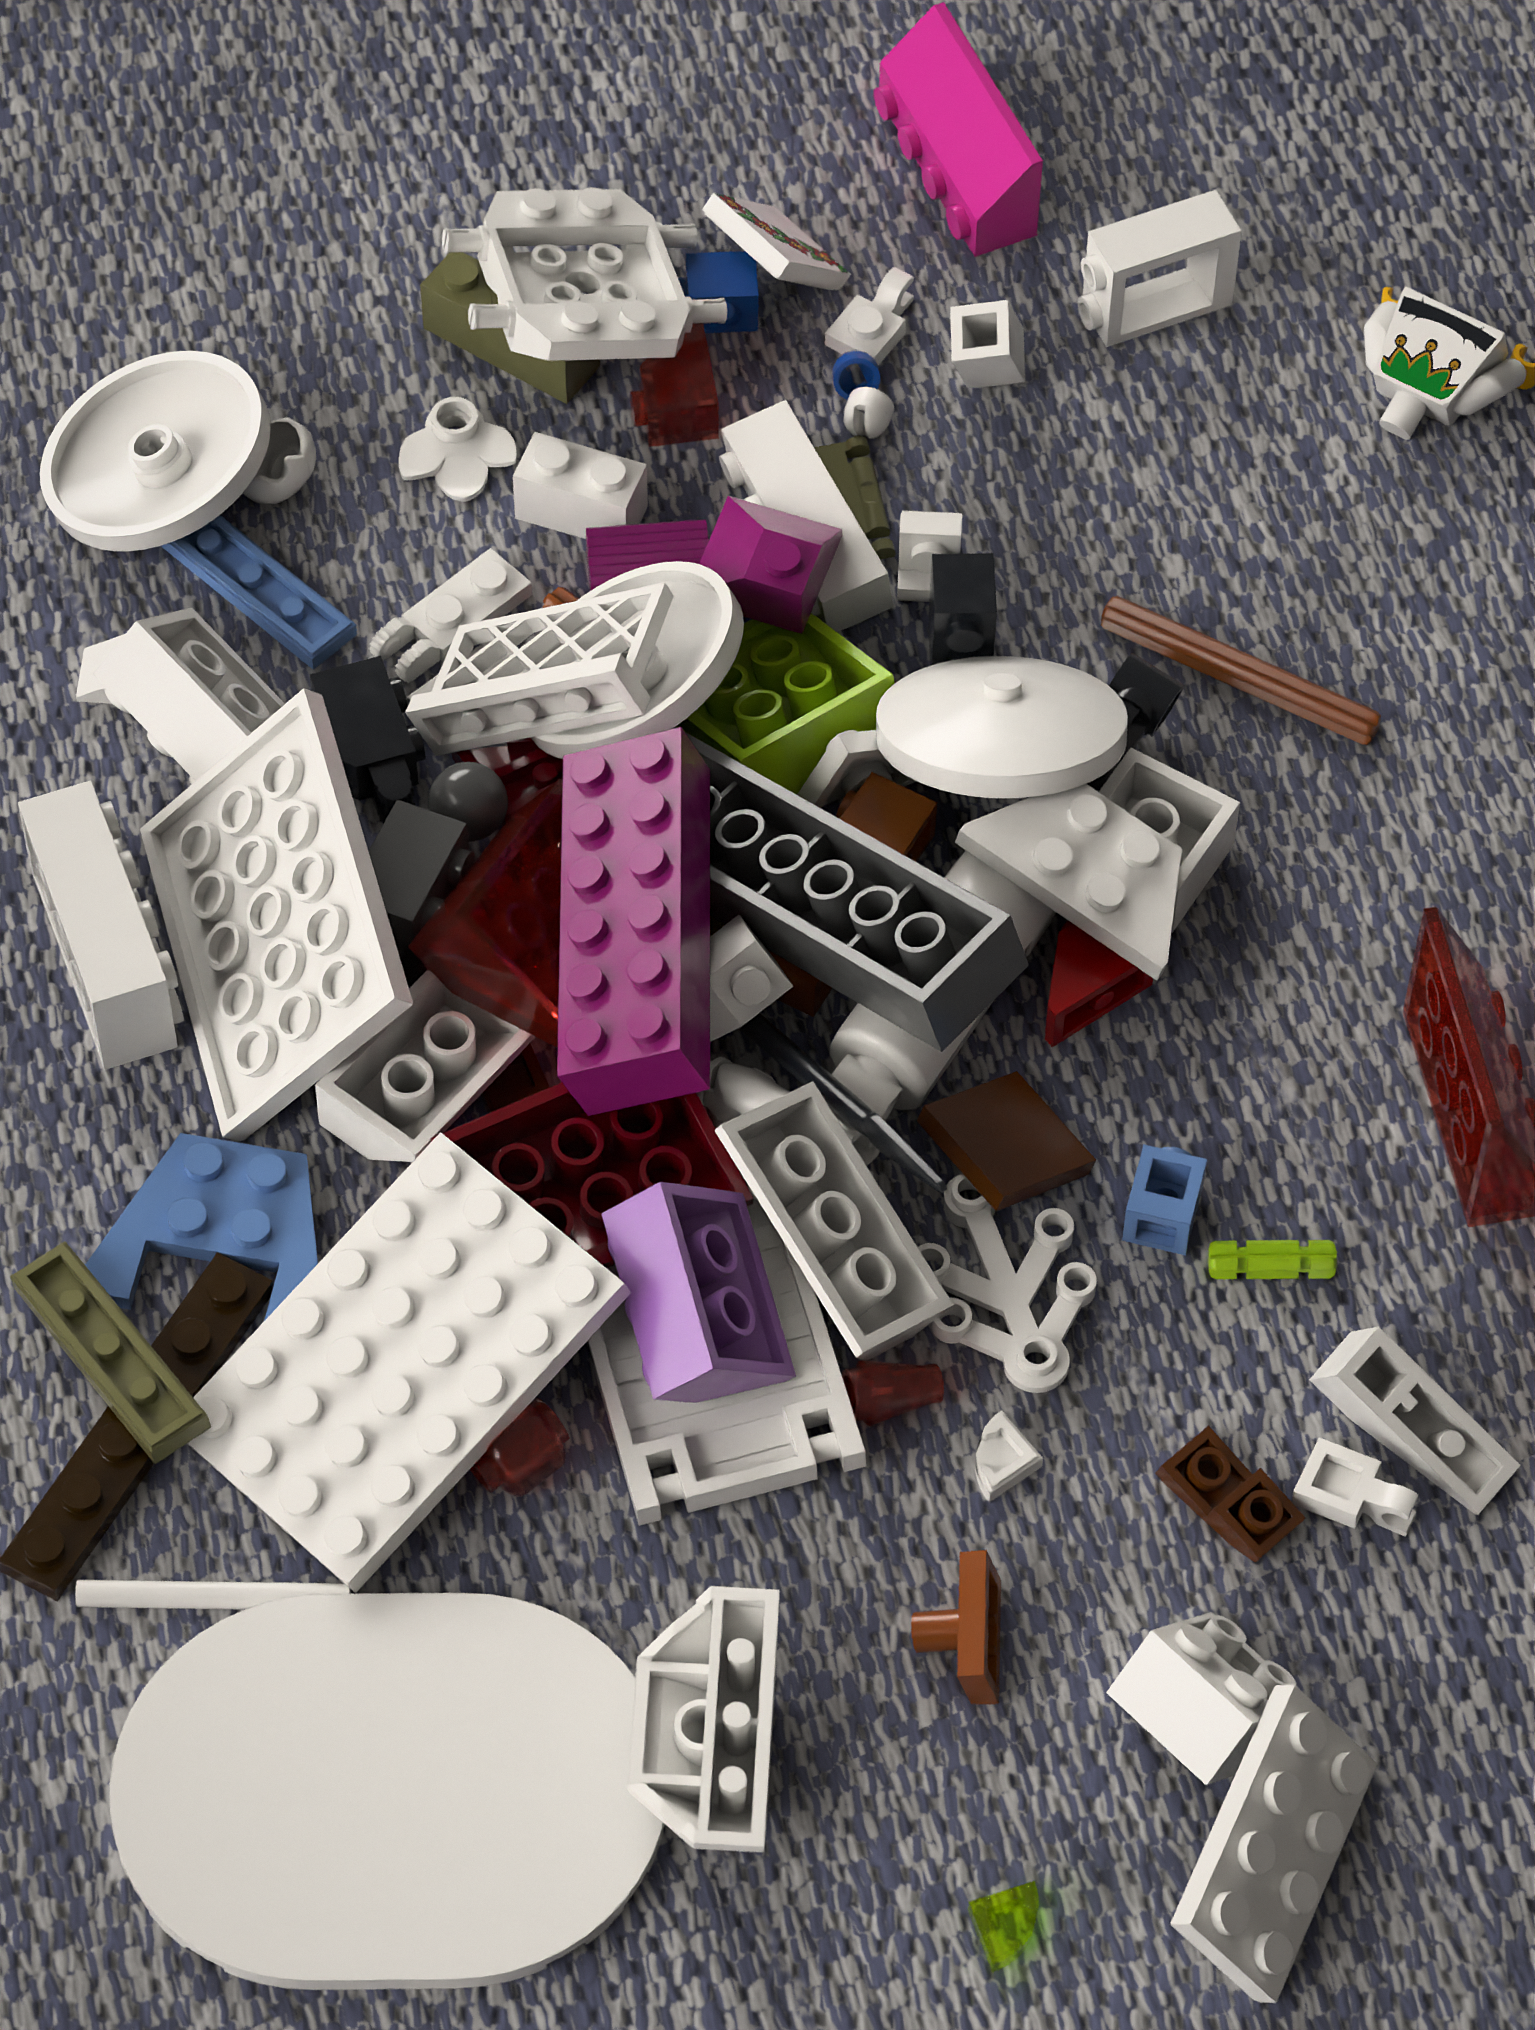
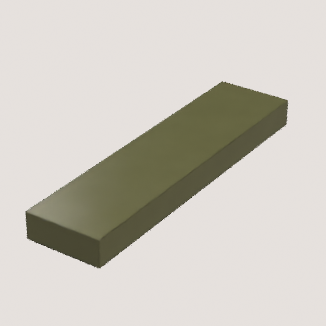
M66 1241L10 1276L16 1292L155 1464L211 1428L209 1418L204 1410Z

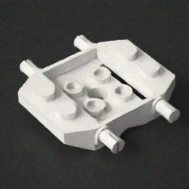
M535 188L527 191H497L484 218L483 225L470 229L444 228L442 232V247L445 254L478 252L477 257L486 283L497 294L498 304H470L468 311L470 328L472 330L503 328L510 350L513 352L547 361L669 358L676 356L682 347L684 334L691 333L693 323L724 324L727 319V304L724 298L691 299V297H685L666 248L695 249L697 245V229L695 224L662 225L661 222H656L652 214L621 189L543 190ZM621 244V249H622V250H620L619 248H617V247L614 246V245ZM592 245L589 251H563L557 247ZM515 246H536L532 252H514L513 250ZM580 291H584L589 294H582L580 293Z

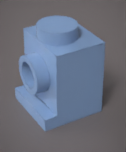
M1143 1144L1126 1208L1122 1241L1186 1255L1203 1189L1207 1159L1192 1156L1189 1152L1177 1147L1158 1148Z

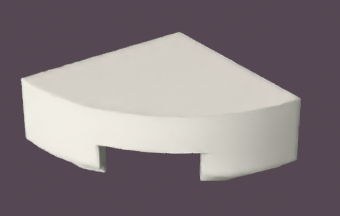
M1002 1410L984 1427L976 1451V1477L982 1493L991 1502L1042 1467L1043 1457Z

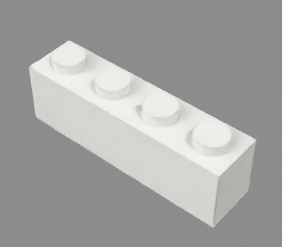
M781 401L722 428L726 453L719 456V461L731 487L734 489L742 485L749 496L744 499L745 501L842 529V538L811 613L818 616L820 620L838 632L893 608L894 604L888 572L787 401Z

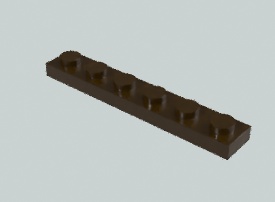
M218 1252L151 1345L192 1397L223 1366L270 1299L274 1286L273 1280ZM109 1406L0 1557V1572L55 1601H58L154 1464Z

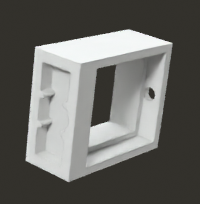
M1216 189L1088 231L1086 257L1081 260L1084 285L1083 296H1080L1077 302L1078 311L1084 326L1088 330L1096 329L1106 347L1232 305L1242 230ZM1187 258V267L1125 288L1126 278Z

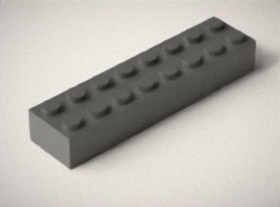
M686 733L710 769V916L726 925L737 915H740L769 951L940 1052H943L1029 966L1010 914Z

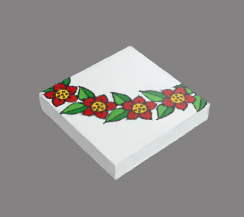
M713 193L702 209L711 221L776 279L827 290H838L843 287L851 275L774 206Z

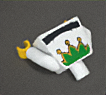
M1406 286L1400 295L1399 301L1392 299V287L1383 288L1381 304L1364 326L1366 366L1373 373L1377 391L1392 399L1379 424L1386 431L1403 439L1409 440L1423 415L1445 425H1451L1460 415H1471L1516 388L1529 389L1535 386V363L1523 360L1527 351L1525 345L1517 344L1513 349L1511 357L1505 360L1508 355L1504 332Z

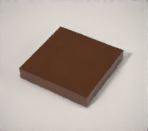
M1017 1071L924 1105L917 1119L921 1127L995 1211L1085 1177L1090 1173L1096 1162L1093 1155Z

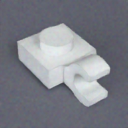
M893 267L883 278L872 302L857 294L825 332V345L841 354L851 350L867 352L879 365L906 334V319L900 317V315L914 300V295L906 292L913 283L914 277Z
M1318 1438L1293 1491L1292 1503L1295 1506L1354 1529L1362 1513H1365L1377 1525L1406 1536L1416 1516V1511L1413 1508L1418 1499V1494L1404 1486L1379 1480L1382 1461Z

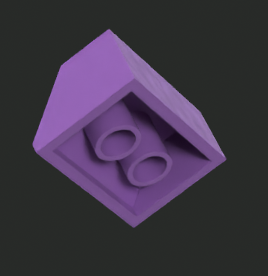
M659 1182L601 1213L608 1236L610 1256L616 1264L619 1279L625 1283L631 1292L625 1299V1311L633 1325L643 1361L642 1372L647 1384L650 1386L653 1400L698 1403L786 1382L796 1377L743 1193Z

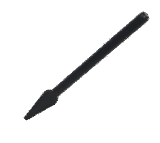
M757 1014L742 1027L738 1028L803 1085L814 1082L828 1106L855 1130L866 1136L882 1154L939 1193L947 1190L945 1182L876 1112H872L862 1100L763 1015Z

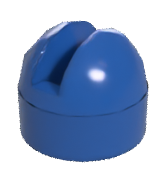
M860 350L845 352L834 364L832 370L835 390L842 398L848 400L850 393L860 387L879 388V368L877 362L867 352ZM858 364L866 381L856 385L849 365Z

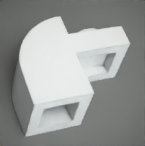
M902 511L900 518L897 601L929 602L932 554H960L962 513Z

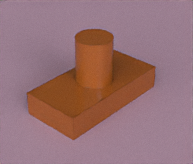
M987 1550L960 1552L958 1609L913 1612L911 1619V1634L915 1652L927 1653L958 1650L957 1678L970 1703L982 1705L999 1704L1001 1579Z

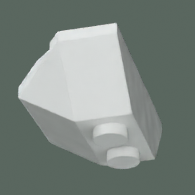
M710 1586L696 1600V1604L676 1619L637 1657L627 1789L629 1793L693 1849L764 1852L769 1799L780 1590Z

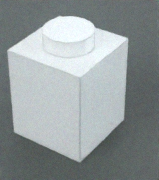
M1003 300L950 307L951 360L966 387L982 388L1024 383V328L1009 301Z

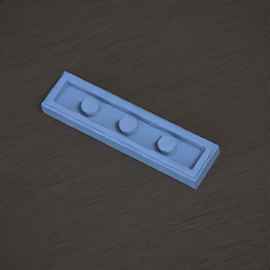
M221 515L197 531L171 543L161 545L168 553L313 670L357 635L356 624Z

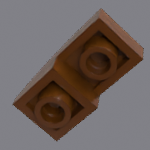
M1209 1425L1161 1465L1155 1473L1169 1489L1225 1541L1255 1563L1306 1519L1261 1468L1252 1474Z

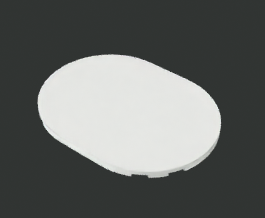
M480 1593L317 1594L273 1600L247 1608L217 1622L178 1649L158 1669L143 1688L128 1714L116 1746L110 1778V1814L114 1838L123 1869L152 1918L183 1948L188 1947L208 1961L223 1967L225 1972L233 1976L259 1984L308 1990L446 1989L489 1986L513 1981L540 1972L547 1968L548 1963L565 1956L583 1943L588 1945L613 1923L624 1911L625 1904L640 1885L646 1872H649L662 1840L665 1823L629 1793L627 1789L635 1677L625 1663L587 1629L547 1608L516 1598Z

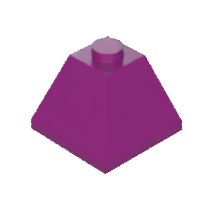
M728 496L699 564L712 569L725 581L739 602L743 617L802 634L842 538V529Z

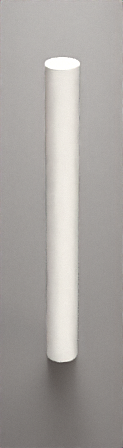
M77 1580L76 1607L247 1609L273 1600L295 1596L351 1594V1589L344 1583Z

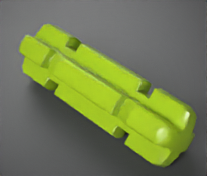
M1215 1240L1210 1243L1208 1248V1271L1210 1277L1214 1279H1237V1273H1245L1246 1279H1299V1272H1307L1308 1279H1330L1336 1273L1337 1250L1335 1243L1331 1240H1308V1246H1299V1240H1246V1247H1237L1236 1240Z

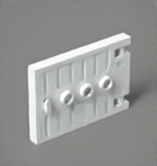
M750 1187L748 1189L754 1198V1202L752 1205L747 1206L796 1377L786 1382L698 1403L653 1400L650 1386L647 1384L642 1372L643 1361L633 1325L625 1311V1300L586 1342L639 1526L662 1520L660 1505L684 1499L687 1512L690 1513L818 1479L817 1464L839 1458L843 1472L866 1467L865 1448L816 1293ZM616 1264L607 1268L619 1278ZM829 1424L830 1433L808 1438L806 1429ZM674 1464L676 1473L652 1479L650 1470Z

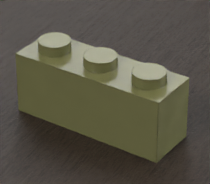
M464 252L449 253L420 284L424 329L566 404L600 367V359L547 361L513 352L510 350L503 328L472 330L468 320L470 304H498L497 294L487 285L479 260Z

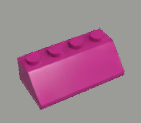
M942 2L933 5L880 61L879 87L874 89V100L881 118L884 121L891 119L896 126L898 141L904 156L908 160L916 159L922 169V180L927 194L932 200L939 198L944 205L947 223L953 237L956 240L964 238L971 252L976 257L1037 236L1043 160L946 4Z

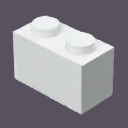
M534 432L513 474L515 519L586 539L585 528L640 524L648 507L647 464Z

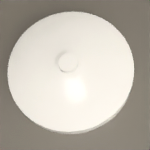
M177 351L151 356L129 364L108 375L86 391L74 402L56 425L49 437L41 461L40 484L45 501L65 531L78 541L94 548L109 551H137L158 547L183 538L202 528L228 509L245 491L257 474L264 460L270 440L271 426L267 405L247 372L231 360L216 354L199 351Z
M675 561L651 564L612 578L578 599L577 601L660 583L667 584L674 597L641 680V684L651 699L643 716L531 737L536 745L547 754L563 759V755L671 730L697 710L720 685L730 670L743 637L744 620L741 606L719 574L708 567L691 562ZM645 610L637 611L624 621L621 626L625 627ZM593 621L585 622L568 636L572 638ZM610 632L588 649L586 653L590 654L612 637L614 633ZM559 642L534 661V663L537 665L563 644ZM630 647L622 653L625 659ZM577 658L571 663L579 662L580 660ZM524 669L520 673L528 672V670Z
M972 657L931 665L915 671L894 683L881 697L877 706L876 740L881 754L895 769L924 785L955 794L974 797H1037L1082 786L1112 769L1119 762L1126 748L1128 715L1122 699L1112 688L1096 677L1076 668L1046 660L1024 657Z

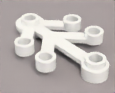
M962 1173L951 1179L947 1184V1190L944 1192V1212L953 1224L969 1230L988 1279L950 1263L949 1253L938 1244L926 1243L918 1246V1249L926 1261H936L941 1265V1268L933 1271L945 1291L1003 1316L1010 1334L972 1320L971 1308L965 1301L958 1298H950L954 1305L932 1322V1331L942 1342L950 1344L960 1342L1002 1361L1007 1378L1021 1390L1031 1393L1050 1391L1059 1386L1068 1374L1070 1357L1068 1349L1063 1344V1340L1081 1307L1088 1305L1094 1299L1097 1283L1096 1274L1090 1266L1080 1262H1072L1063 1266L1057 1276V1299L1038 1328L1029 1306L1058 1253L1065 1251L1071 1245L1074 1221L1069 1213L1059 1208H1049L1042 1211L1035 1220L1034 1242L1017 1273H1015L993 1218L995 1210L982 1195L975 1200H968L959 1194L963 1190L978 1191ZM1055 1225L1062 1228L1065 1233L1060 1236H1050L1043 1229L1047 1226ZM1077 1279L1083 1281L1088 1287L1081 1291H1074L1069 1289L1065 1283ZM947 1315H955L960 1317L963 1323L951 1327L942 1323L941 1319ZM1032 1352H1039L1044 1354L1048 1360L1042 1364H1033L1025 1356Z

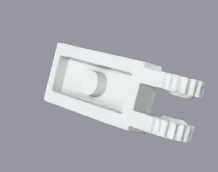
M490 548L402 614V618L395 617L384 628L381 627L376 632V635L372 637V642L369 643L370 652L375 657L381 656L384 661L414 638L418 640V642L412 645L411 649H407L402 654L401 658L397 660V665H395L396 669L394 671L396 675L404 682L409 683L438 661L444 662L460 625L505 616L532 595V582Z

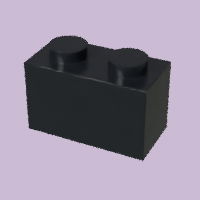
M994 553L932 554L928 617L930 666L963 658L994 656L997 619Z

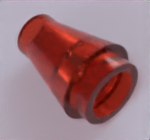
M859 1360L856 1368L844 1369L842 1372L843 1382L856 1422L864 1421L867 1426L878 1424L929 1404L941 1403L944 1398L943 1377L936 1363L916 1365Z

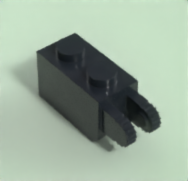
M381 656L310 674L311 691L323 696L352 797L357 800L371 797L377 814L380 817V822L382 821L383 824L397 800L415 805L412 796H414V786L419 785L417 762L425 760L426 754L421 734L414 725L406 726L402 713L406 712L408 704L399 676L389 679Z

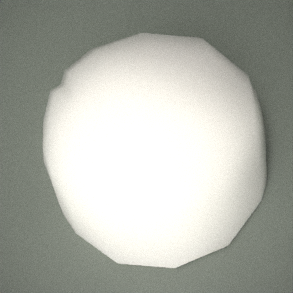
M288 417L270 421V440L264 460L257 474L242 493L254 502L277 504L290 498L300 490L314 470L316 448L312 435L303 425Z

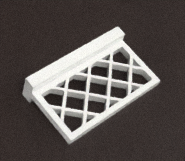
M660 583L460 625L432 691L412 695L405 713L435 756L643 716L651 697L641 684V680L674 595L666 583ZM645 610L625 627L621 626L624 621L637 611ZM593 621L572 638L568 636L585 622ZM540 632L520 649L517 647L533 633ZM610 632L614 633L612 637L590 654L586 653L588 649ZM490 642L470 657L474 645ZM559 642L563 644L537 665L534 663V661ZM630 647L625 659L622 653ZM508 652L511 654V656H509L502 663H500L498 666L492 669L489 673H487L486 675L483 674V672L486 669H488L495 662H497L499 659L505 656ZM577 658L580 660L579 662L571 663ZM524 669L528 670V672L520 673ZM473 679H475V680L477 681L476 683L468 684V683H470Z

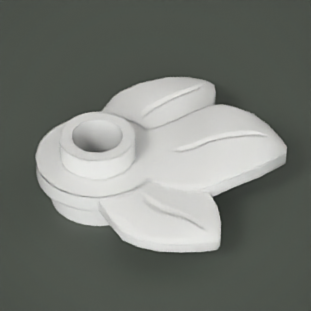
M448 397L434 405L427 416L425 428L409 435L404 440L398 459L399 472L405 481L435 476L437 485L448 497L456 501L467 502L477 497L483 491L488 479V467L498 468L513 465L516 463L517 453L515 441L505 428L484 422L480 411L469 400L461 397ZM453 426L462 427V428H460V429H454V430H453V429H448V428L453 427Z

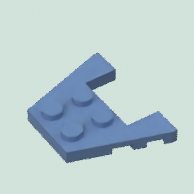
M180 1133L85 1266L120 1308L131 1310L144 1262L149 1251L211 1261L218 1252L248 1268L277 1273L265 1321L318 1264L307 1154Z

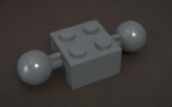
M461 762L444 769L435 778L430 787L428 795L429 810L397 800L368 850L405 977L410 987L440 956L448 960L452 947L451 935L458 922L467 923L473 915L479 892L478 888L473 886L472 869L475 854L469 850V842L479 841L493 834L506 817L508 795L505 785L492 769L479 763Z

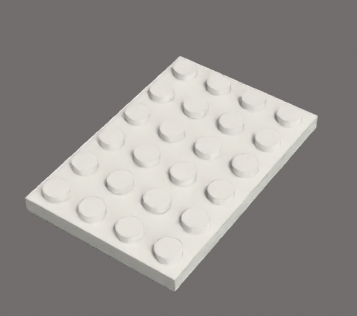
M305 688L140 828L222 1137L237 1142L247 1139L319 1081L326 1073H329L413 1005L323 696Z
M440 1132L193 1397L207 1414L211 1428L187 1444L354 1593H357L631 1292L623 1281Z

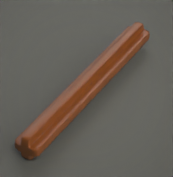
M1120 596L1111 597L1103 610L1101 626L1105 630L1362 745H1369L1377 734L1381 715L1371 708Z

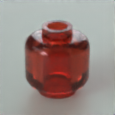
M535 1398L514 1421L492 1440L486 1452L470 1470L480 1484L490 1493L500 1487L515 1497H523L565 1463L566 1452L564 1443L570 1439L568 1432L548 1405L541 1399Z

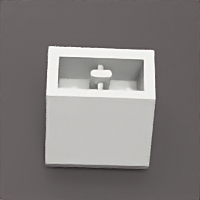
M1212 1612L1151 1630L1106 1692L1205 1785L1234 1776L1237 1773L1274 1686L1297 1685L1293 1676L1277 1663L1264 1660L1245 1643L1246 1636L1235 1623L1223 1616L1214 1615Z

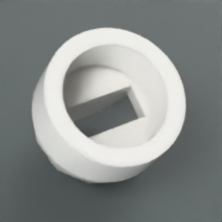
M871 387L857 388L850 393L845 405L844 424L853 436L866 435L870 439L877 438L890 423L894 412L893 402L885 393Z

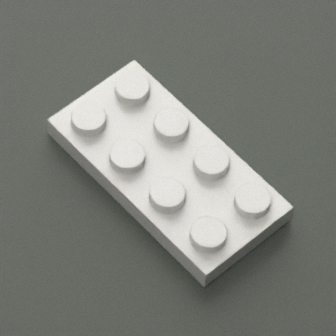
M1296 1685L1274 1686L1170 1923L1172 1927L1248 1996L1262 2003H1277L1377 1767V1763Z

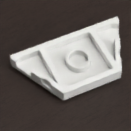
M1087 784L1055 794L1026 798L965 823L959 830L955 841L957 845L1155 980H1158L1163 974L1169 955L1182 852L1181 847Z

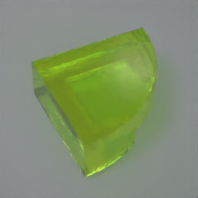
M1035 1881L968 1902V1912L991 1972L1000 1970L1016 1960L1026 1949L1033 1937L1039 1910V1896Z

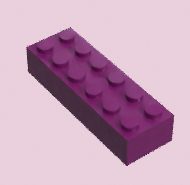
M682 727L563 755L557 1077L588 1116L710 1090V769Z

